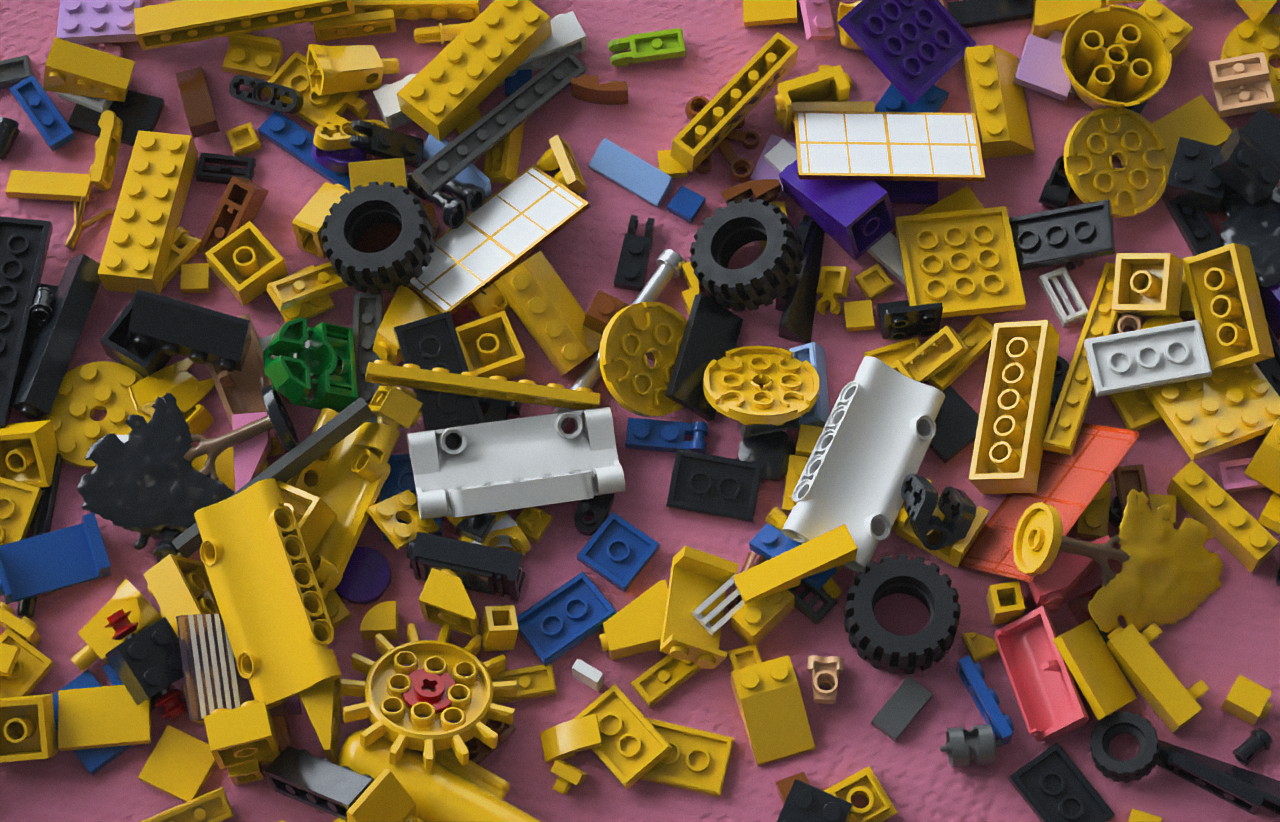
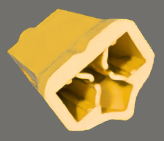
M309 44L306 67L311 92L317 93L318 96L379 89L383 75L398 74L399 61L396 57L380 58L374 45L325 46Z
M127 579L118 587L112 599L78 632L87 645L70 660L82 672L99 657L105 664H108L109 660L105 654L124 642L125 638L122 640L112 639L115 634L112 627L105 628L109 624L107 618L121 609L125 613L131 611L128 619L131 623H139L136 631L131 633V635L141 632L162 619V616Z

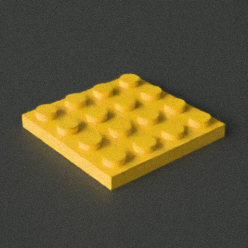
M1006 206L895 217V230L909 306L942 303L943 312L941 318L1025 310L1026 301Z
M1255 363L1212 370L1211 377L1143 389L1192 461L1266 434L1278 418H1280V396Z

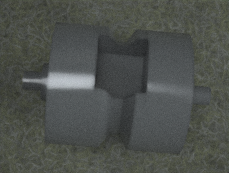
M990 724L972 726L970 731H967L965 727L947 728L945 746H940V752L947 753L951 768L968 767L971 761H974L977 766L995 764L996 747L1002 746L1001 740L995 741Z

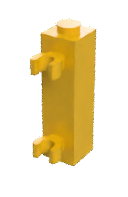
M1156 623L1150 625L1142 633L1133 624H1130L1125 629L1122 626L1117 627L1107 636L1109 639L1106 644L1121 671L1174 734L1200 713L1202 708L1196 701L1206 694L1209 687L1201 679L1190 689L1186 690L1150 646L1163 632Z

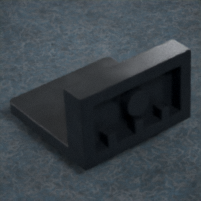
M908 300L878 304L877 312L882 339L901 340L906 336L913 335L927 337L939 332L943 312L942 303L909 306Z

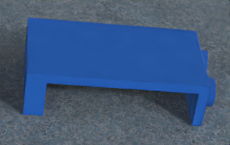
M94 513L83 515L81 524L0 546V596H4L6 604L106 577L111 572V564Z

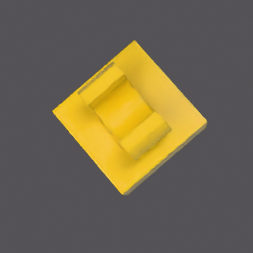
M527 507L522 510L515 522L528 539L538 544L552 523L553 516L537 507Z
M562 759L555 760L550 770L559 776L552 789L563 795L568 793L572 783L583 785L588 776V773Z

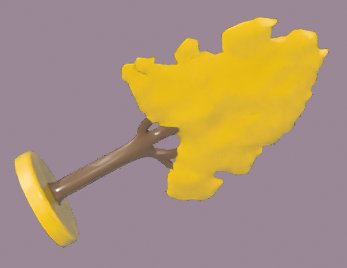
M1132 489L1127 496V505L1119 526V536L1110 538L1107 543L1095 544L1062 536L1063 528L1060 514L1055 507L1042 502L1034 503L1025 510L1014 534V561L1018 569L1025 574L1033 576L1043 574L1051 567L1059 550L1092 558L1100 564L1103 573V585L1096 592L1093 599L1089 601L1088 609L1099 629L1107 633L1119 627V615L1124 617L1127 627L1133 624L1138 631L1150 626L1152 622L1159 626L1176 624L1178 620L1184 619L1192 611L1197 610L1200 603L1205 601L1217 588L1221 587L1222 582L1219 581V576L1224 565L1216 552L1211 553L1203 546L1208 540L1213 538L1206 525L1188 517L1184 519L1178 530L1175 529L1173 522L1169 519L1173 512L1171 504L1159 506L1156 515H1154L1147 505L1149 498L1146 497L1143 491L1138 492L1135 489ZM1113 544H1121L1119 549L1113 548ZM1108 559L1119 560L1123 566L1120 573L1115 574L1111 571Z

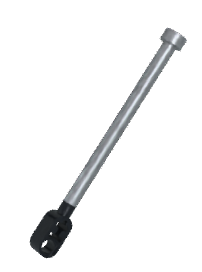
M665 249L656 261L658 269L632 304L645 301L655 302L671 278H679L683 273L682 264L686 263L684 258L670 249ZM599 350L570 389L576 390L578 387L593 388L602 375ZM557 407L553 413L572 412L576 410ZM567 417L562 421L561 429L564 428L571 417Z

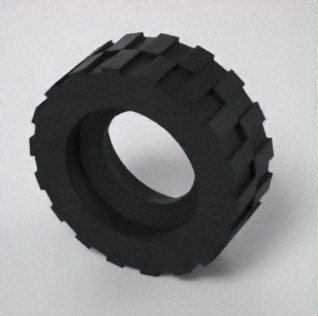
M1129 711L1124 713L1114 712L1110 716L1103 717V720L1095 725V730L1091 733L1090 749L1092 759L1095 762V767L1106 778L1109 777L1115 782L1123 781L1124 783H1130V781L1141 780L1143 776L1151 773L1153 767L1155 768L1157 758H1159L1158 737L1155 728H1152L1151 723L1147 719L1142 718V715L1132 714ZM1123 733L1133 735L1140 743L1138 754L1133 759L1126 761L1116 759L1109 750L1111 740Z

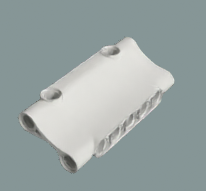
M872 356L864 357L854 380L842 389L794 489L792 499L797 504L792 508L783 527V534L794 541L805 543L846 524L858 549L856 560L843 565L856 572H865L866 566L870 563L879 541L889 536L904 502L901 495L904 479L910 473H917L932 438L935 436L936 424L934 421L944 402L945 394L935 387L923 384L899 373L878 358Z
M610 407L560 412L407 434L421 520L445 516L463 517L590 499L594 498L595 495L625 491L624 472L618 459ZM571 417L575 422V428L571 433L567 434L562 431L561 423L565 418ZM450 433H457L460 437V444L455 449H449L445 444V438Z

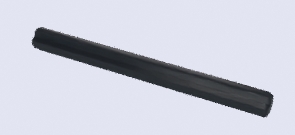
M59 453L56 455L52 484L49 487H41L43 493L37 506L31 537L50 532L63 462L62 456ZM37 596L19 601L18 616H25L27 618L34 616Z

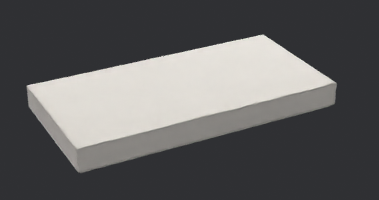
M1199 319L1084 340L1096 397L1206 378L1212 375Z

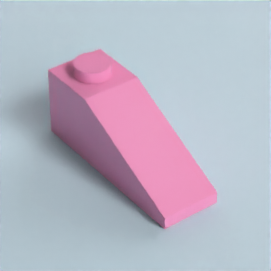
M268 413L232 414L233 430L240 428L252 421L267 416ZM274 428L233 446L235 492L261 473L273 447L272 438L277 437Z

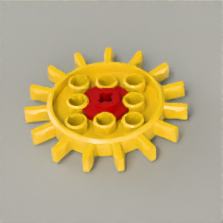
M414 623L408 624V643L394 647L379 633L375 635V648L382 656L376 662L355 652L351 656V668L367 675L366 681L341 679L340 695L365 697L364 703L343 707L344 723L369 718L372 725L360 733V746L366 748L384 736L393 742L390 748L389 764L396 765L407 748L424 751L423 763L425 770L432 771L435 763V751L452 748L462 766L467 765L469 762V750L465 742L474 736L492 749L497 747L498 734L486 726L488 719L510 725L514 722L515 709L493 703V698L516 697L517 680L492 682L491 679L492 675L506 669V657L502 654L482 663L476 655L482 649L483 636L477 634L464 648L449 643L451 640L450 624L446 623L443 624L439 632L438 641H420L419 632ZM388 710H397V712H388ZM419 715H423V716H428V717L421 718V717H418V716H419ZM449 720H455V721H458V722H456V723H450V722H448V721H449Z

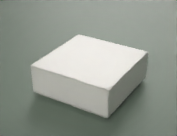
M580 659L576 660L572 666L573 678L599 692L604 684L602 672Z

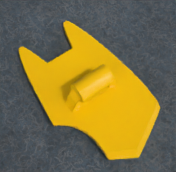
M187 358L129 386V392L136 411L139 414L152 418L155 409L151 406L155 403L157 397L162 398L166 393H171L176 398V404L180 411L186 413L215 386L212 378L198 381L188 372L195 362Z

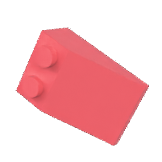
M1107 535L1090 542L1104 544L1107 543L1110 537ZM1064 551L1059 552L1051 567L1043 574L1036 575L1032 582L1020 580L1021 591L1030 611L1042 605L1048 607L1050 615L1058 611L1059 607L1100 564L1086 556Z

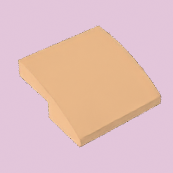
M1264 52L1209 62L1219 118L1255 112L1260 107L1264 110L1275 108V99L1269 80V70Z

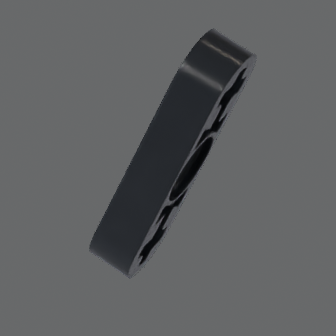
M245 75L235 76L229 84L231 95L239 100L290 114L297 113L303 106L304 99L302 94L298 90ZM240 85L252 87V93L240 90ZM265 87H269L271 89V97L268 101L264 102L261 98V92ZM280 95L288 98L291 97L293 99V103L288 104L286 102L279 101Z

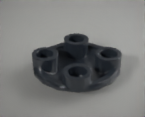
M783 431L743 438L739 444L738 451L739 460L763 464L761 479L779 481L784 477L788 469L789 456L796 454L793 441Z

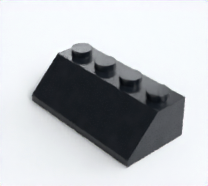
M137 289L128 330L130 340L135 345L142 348H150V346L159 348L163 353L170 356L184 355L189 357L191 361L199 364H205L206 362L216 364L219 369L227 370L228 372H233L234 370L242 371L251 344L250 320Z

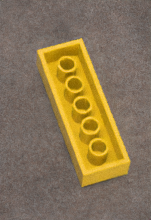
M529 0L493 1L397 93L400 111L441 142L552 34L550 16Z
M138 130L97 273L106 290L136 293L137 289L160 295L164 272L168 268L172 253L171 245L174 233L180 224L199 154L191 135Z
M1049 320L994 323L969 474L970 482L981 494L1037 492L1043 453L1042 444L1046 434L1060 343V335Z

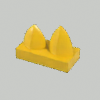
M559 135L549 139L551 148L540 157L536 167L542 171L560 168L561 170L553 177L556 181L569 190L573 189L578 194L587 190V185L569 143Z

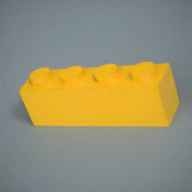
M1190 461L1171 478L1166 492L1169 495L1176 496V501L1195 520L1206 525L1211 535L1251 573L1273 554L1279 541L1194 461Z

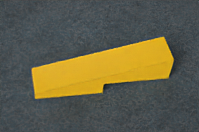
M946 325L904 360L898 359L890 367L913 380L924 383L968 353L969 349L955 330Z
M843 524L733 576V581L744 603L748 604L799 586L803 578L856 560L858 548L846 524Z

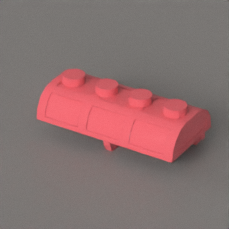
M1042 605L995 631L994 638L1030 736L1035 737L1036 741L1051 740L1082 726L1089 720L1074 677L1052 640L1057 637V633L1048 607Z

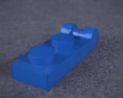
M628 417L625 447L628 449L676 453L677 449L705 454L707 443L704 442V439L708 435L709 425L700 421L686 423ZM685 435L693 436V440L690 442L684 441Z

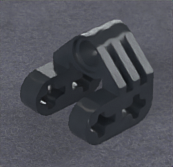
M910 473L903 481L901 495L907 503L905 511L913 532L925 548L933 551L939 550L966 537L976 515V506L964 491L947 486L942 491L938 503V492L926 478ZM937 503L940 511L945 516L943 521L939 517L932 515Z

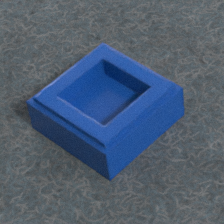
M532 69L517 70L514 76L505 79V97L510 96L532 78Z
M681 186L667 206V211L692 223L705 204V198Z

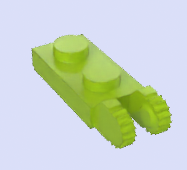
M681 28L628 35V37L612 39L607 44L609 51L613 53L622 52L610 57L611 65L616 67L627 66L630 63L635 64L686 57Z

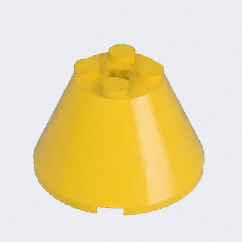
M1109 5V7L1098 9L1093 7L1084 11L1068 26L1061 44L1062 65L1076 91L1075 95L1084 103L1096 109L1134 106L1151 99L1162 89L1169 77L1172 67V53L1169 52L1166 35L1150 17L1136 9L1122 5Z

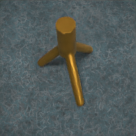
M81 197L80 205L79 202L73 201L74 224L64 246L75 250L83 230L112 213V209L108 208L82 223L87 197Z

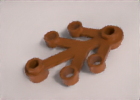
M703 96L693 97L686 104V116L691 121L698 114L695 110L703 109L710 101ZM745 118L717 146L731 166L730 174L732 179L739 183L750 180L753 166L748 159L739 158L727 140L741 142L749 150H753L759 145V135L757 132L736 130L744 126ZM748 138H754L755 141H754V142H748V141H746V139H748ZM713 151L702 161L708 164L707 167L698 165L696 168L698 173L707 174L711 171ZM744 171L746 172V174L739 175L737 174V172Z

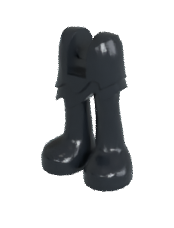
M419 162L415 166V170L419 168L422 164H424V162ZM412 172L406 174L407 189L423 200H430L443 209L442 219L444 223L452 229H457L462 225L466 217V209L475 212L484 202L485 191L477 185L462 183L453 178L435 194L430 196L412 178ZM444 189L451 192L456 197L446 194Z

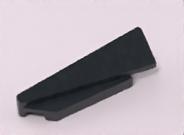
M804 215L796 231L802 241L801 247L804 250V259L801 261L803 266L800 274L795 275L797 280L792 288L789 286L785 290L787 293L782 298L779 296L776 298L775 309L783 311L778 337L807 344L811 343L817 297L816 291L825 231L810 216Z
M1158 740L1159 758H1157V766L1252 815H1255L1260 806L1280 815V781Z

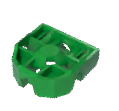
M300 317L286 322L263 352L265 375L270 378L276 390L290 400L291 404L319 410L329 408L340 413L357 400L352 328L321 322L314 328H307V319ZM310 340V346L305 348L304 343ZM272 355L278 356L276 359L271 358ZM312 385L313 399L308 400V396L306 395L311 390Z

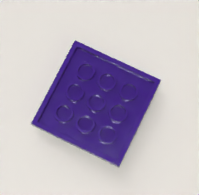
M862 0L837 22L911 105L964 56L966 47H974L977 44L939 0Z

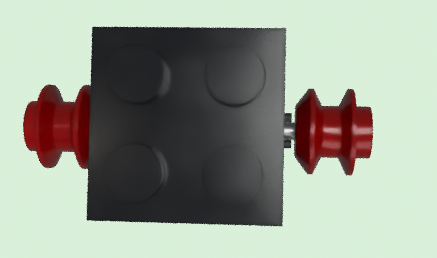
M121 609L107 618L109 624L105 628L112 627L115 631L112 639L122 640L125 638L124 642L105 655L137 706L157 693L159 696L162 694L157 699L155 707L162 706L165 710L162 718L168 715L170 720L187 711L183 706L187 702H181L178 698L181 689L167 691L170 689V685L195 670L194 661L166 617L141 632L131 635V633L136 631L139 623H131L128 619L131 611L125 613Z

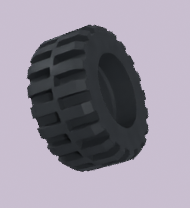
M378 181L369 182V186L362 187V185L354 187L355 191L350 194L346 192L340 196L341 201L338 204L333 203L329 209L331 215H326L323 226L325 229L321 232V239L330 263L345 284L349 287L354 286L357 291L363 293L367 289H369L371 294H381L382 290L391 293L396 291V287L403 285L405 288L410 285L412 278L418 279L424 273L422 267L429 265L432 259L430 253H433L435 250V242L433 240L435 233L424 206L414 193H410L407 188L398 185L396 188L394 183L384 182L383 185H379ZM381 223H394L402 226L399 237L387 249L376 253H363L355 250L359 238L370 227Z
M742 199L741 203L737 201L729 202L727 207L716 209L714 211L715 214L711 218L707 216L702 222V229L698 228L694 236L696 242L691 244L690 253L692 255L690 262L697 279L714 301H718L725 308L732 307L737 311H744L745 307L749 311L759 309L760 305L768 306L773 304L772 300L778 296L782 298L787 293L785 290L789 286L792 288L797 280L795 275L800 274L803 266L801 263L804 259V250L801 247L802 241L785 213H782L776 205L769 204L761 199H757L756 202L753 199ZM753 241H767L763 253L752 264L739 269H727L731 257L740 247Z
M898 554V559L892 560L890 555L881 557L879 565L873 561L866 566L865 573L859 572L854 578V584L850 586L847 594L844 626L845 632L849 633L848 640L852 648L858 647V655L863 660L870 658L872 660V667L878 670L881 666L888 667V673L897 674L898 669H904L906 675L914 674L917 667H920L922 671L931 668L932 661L939 662L945 656L946 650H950L959 625L961 605L957 603L959 598L957 589L950 587L952 580L947 574L942 576L939 574V566L934 563L928 566L924 564L925 558L916 556L915 560L907 559V554ZM903 593L914 596L928 609L930 622L924 630L913 635L902 636L890 633L875 619L874 607L876 603L890 594Z

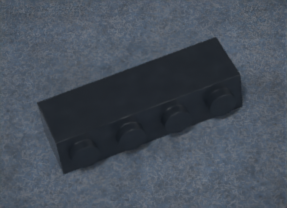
M287 746L264 770L276 792L347 821V811L374 781L367 774H358L347 766H338L325 757L318 758L311 755L305 749L298 750L291 746Z

